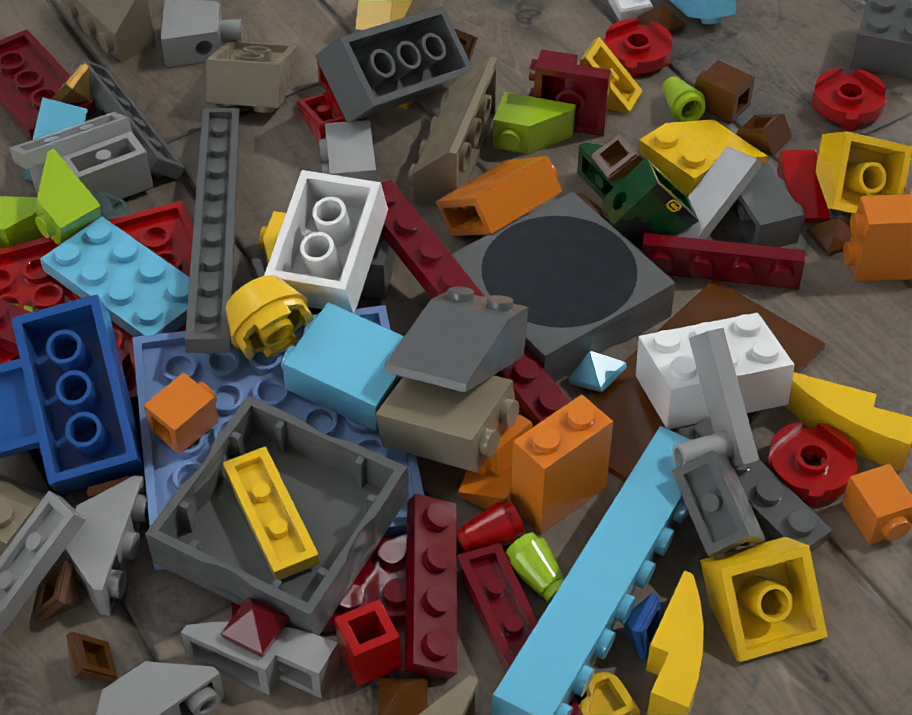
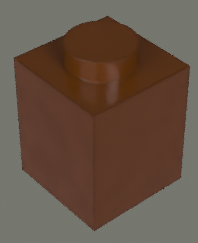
M717 60L707 71L703 70L698 75L694 88L704 95L705 112L732 123L750 106L755 77Z

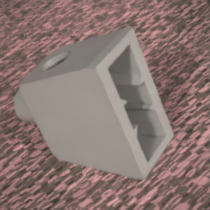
M164 1L161 43L166 67L206 62V59L223 46V41L243 40L242 20H222L221 6L217 1Z

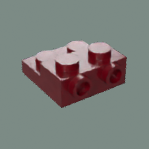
M541 49L538 59H532L530 64L529 81H534V88L531 87L529 96L576 104L574 132L604 136L607 127L611 70L577 65L578 55Z

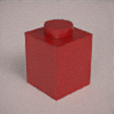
M380 599L335 617L338 648L357 687L402 668L400 636Z

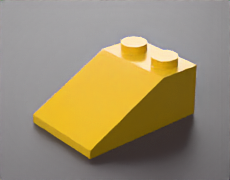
M714 119L665 123L639 139L638 152L644 158H648L688 197L727 146L758 159L760 165L765 164L768 156Z

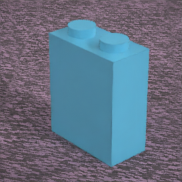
M328 302L318 316L313 315V321L306 325L303 337L296 346L291 345L282 358L281 368L284 372L285 389L376 431L378 424L375 414L402 379V376L386 373L385 363L404 336Z

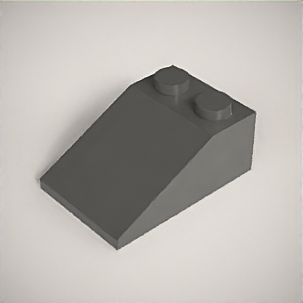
M450 287L447 292L429 301L385 363V372L466 393L524 356L528 307L513 304V299L507 296L492 295L486 298L474 295V290L467 287Z

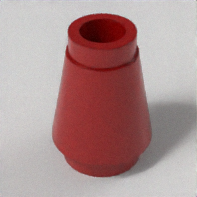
M497 501L464 524L462 528L457 529L456 539L462 552L465 553L500 543L501 546L513 544L517 537L524 535L526 532L514 504L511 501L503 504Z

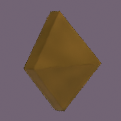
M85 63L81 64L65 81L52 100L66 104L90 101L89 66Z

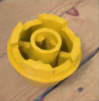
M275 275L262 276L248 282L230 297L225 307L233 346L241 349L245 357L250 360L257 352L263 351L268 358L284 351L298 341L294 333L302 324L306 326L313 321V315L307 307V298Z

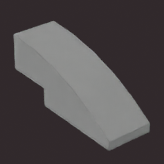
M229 622L186 625L181 632L188 659L204 666H214L219 673L268 695L272 693L279 680L322 699L341 668L338 642L298 629L285 627L263 658L222 638L221 633Z

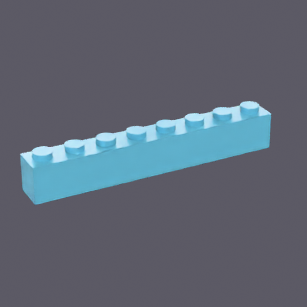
M662 426L659 427L495 690L490 715H571L573 707L568 704L574 694L582 697L586 692L595 672V669L590 666L596 656L604 659L608 654L616 635L615 632L611 631L615 623L619 621L624 624L627 621L636 601V597L632 596L636 587L645 589L656 566V563L652 562L656 553L664 556L675 533L671 529L675 521L682 524L689 511L672 474V470L677 468L673 459L672 448L674 444L691 439Z

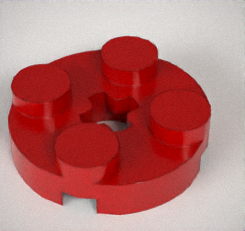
M639 19L621 20L609 26L603 42L631 77L638 78L642 73L657 71L671 63L672 35L664 26L650 21V26L638 25Z
M843 68L828 70L816 80L811 103L815 111L827 119L837 122L840 128L848 131L858 129L860 124L873 122L883 114L887 99L885 96L886 87L877 76L861 69H855L854 74L842 73Z
M803 422L789 424L773 436L766 467L809 507H819L825 501L842 496L846 491L849 477L856 475L858 464L855 459L856 450L854 444L844 433L827 424L817 423L816 428L802 427ZM803 457L809 460L816 457L820 459L819 466L808 465L804 462Z

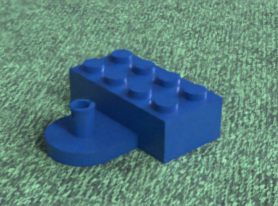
M92 295L11 318L20 359L0 364V458L40 447L48 484L61 496L88 489V486L105 483L127 475L131 477L145 473L143 449L110 314L99 295Z

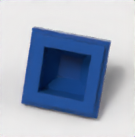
M650 594L633 608L627 621L624 624L622 623L638 657L645 662L648 660L650 644L664 616L660 599L655 594Z

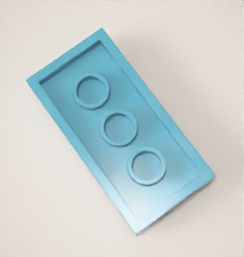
M102 216L40 258L43 270L80 298L98 294L108 309L111 320L134 337L171 333L186 324L190 277Z

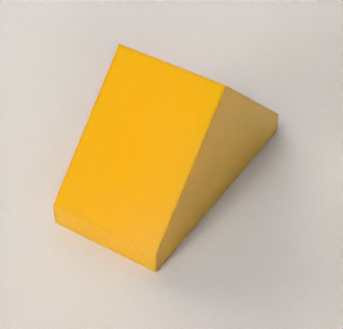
M598 37L593 40L581 58L580 65L611 70L608 109L626 114L631 111L643 90L602 39Z

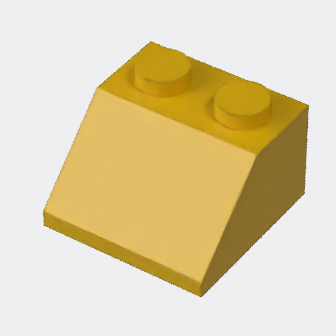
M847 131L822 134L815 172L828 209L852 214L857 213L861 196L905 194L912 146Z
M783 537L700 560L709 605L737 661L743 662L828 637L809 545Z

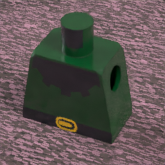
M648 158L641 161L604 197L603 201L610 219L608 223L641 251L644 233L674 236L699 221L688 196Z

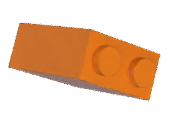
M548 156L506 160L435 202L451 236L493 234L562 192V188L558 181L557 170L550 162Z
M912 194L861 196L857 213H852L850 218V241L845 242L843 246V260L846 266L850 265L854 281L912 279Z
M582 394L513 441L511 502L514 504L518 514L540 535L606 489L613 420Z

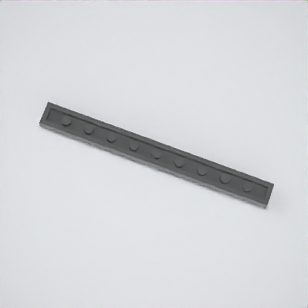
M239 108L202 109L185 334L186 353H230L231 335L225 307L233 291L240 125Z

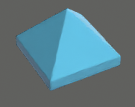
M589 351L568 380L571 385L603 392L627 366L623 361Z

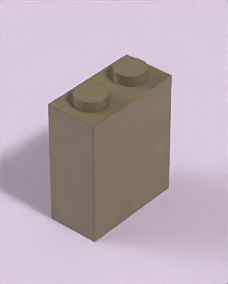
M494 375L466 393L402 377L375 415L382 446L478 473L486 459L495 454L499 439L507 426H512L515 423L519 413V403L515 400L513 380Z

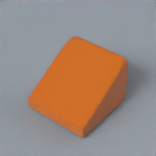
M512 465L500 476L490 470L484 474L466 470L457 496L484 509L489 508L497 501L500 504L505 503L512 487Z

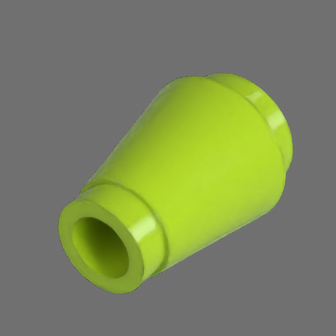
M676 76L669 77L664 81L662 92L665 95L673 117L681 122L697 121L705 111L704 95Z
M530 532L517 539L507 549L505 554L514 573L550 604L565 577L546 540L538 538L535 533Z

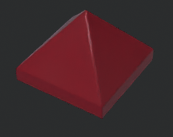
M247 597L224 628L221 636L263 658L290 619L289 616Z

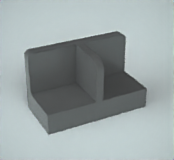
M712 450L672 470V474L708 556H718L745 542L759 544L765 541L763 532L728 457Z

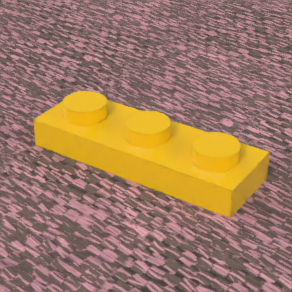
M266 446L223 462L225 475L274 579L281 580L320 564L319 554Z

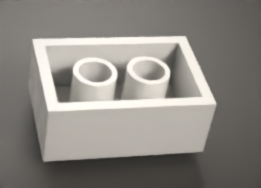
M302 170L264 276L275 275L307 298V307L323 309L329 302L355 314L388 212L381 182Z
M758 313L745 314L713 322H703L697 325L638 336L636 377L667 429L697 424L701 420L710 419L689 338L718 328H724L746 413L789 404L795 364Z

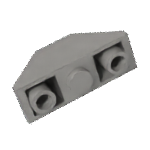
M134 475L77 505L75 509L86 521L64 551L67 561L74 565L78 582L101 615L110 616L115 600L123 597L127 582L126 569L129 560L136 559L140 547L139 532L143 522H149L147 492L143 476Z
M145 661L102 690L96 715H209L217 708L219 702L225 699L221 676L214 666Z

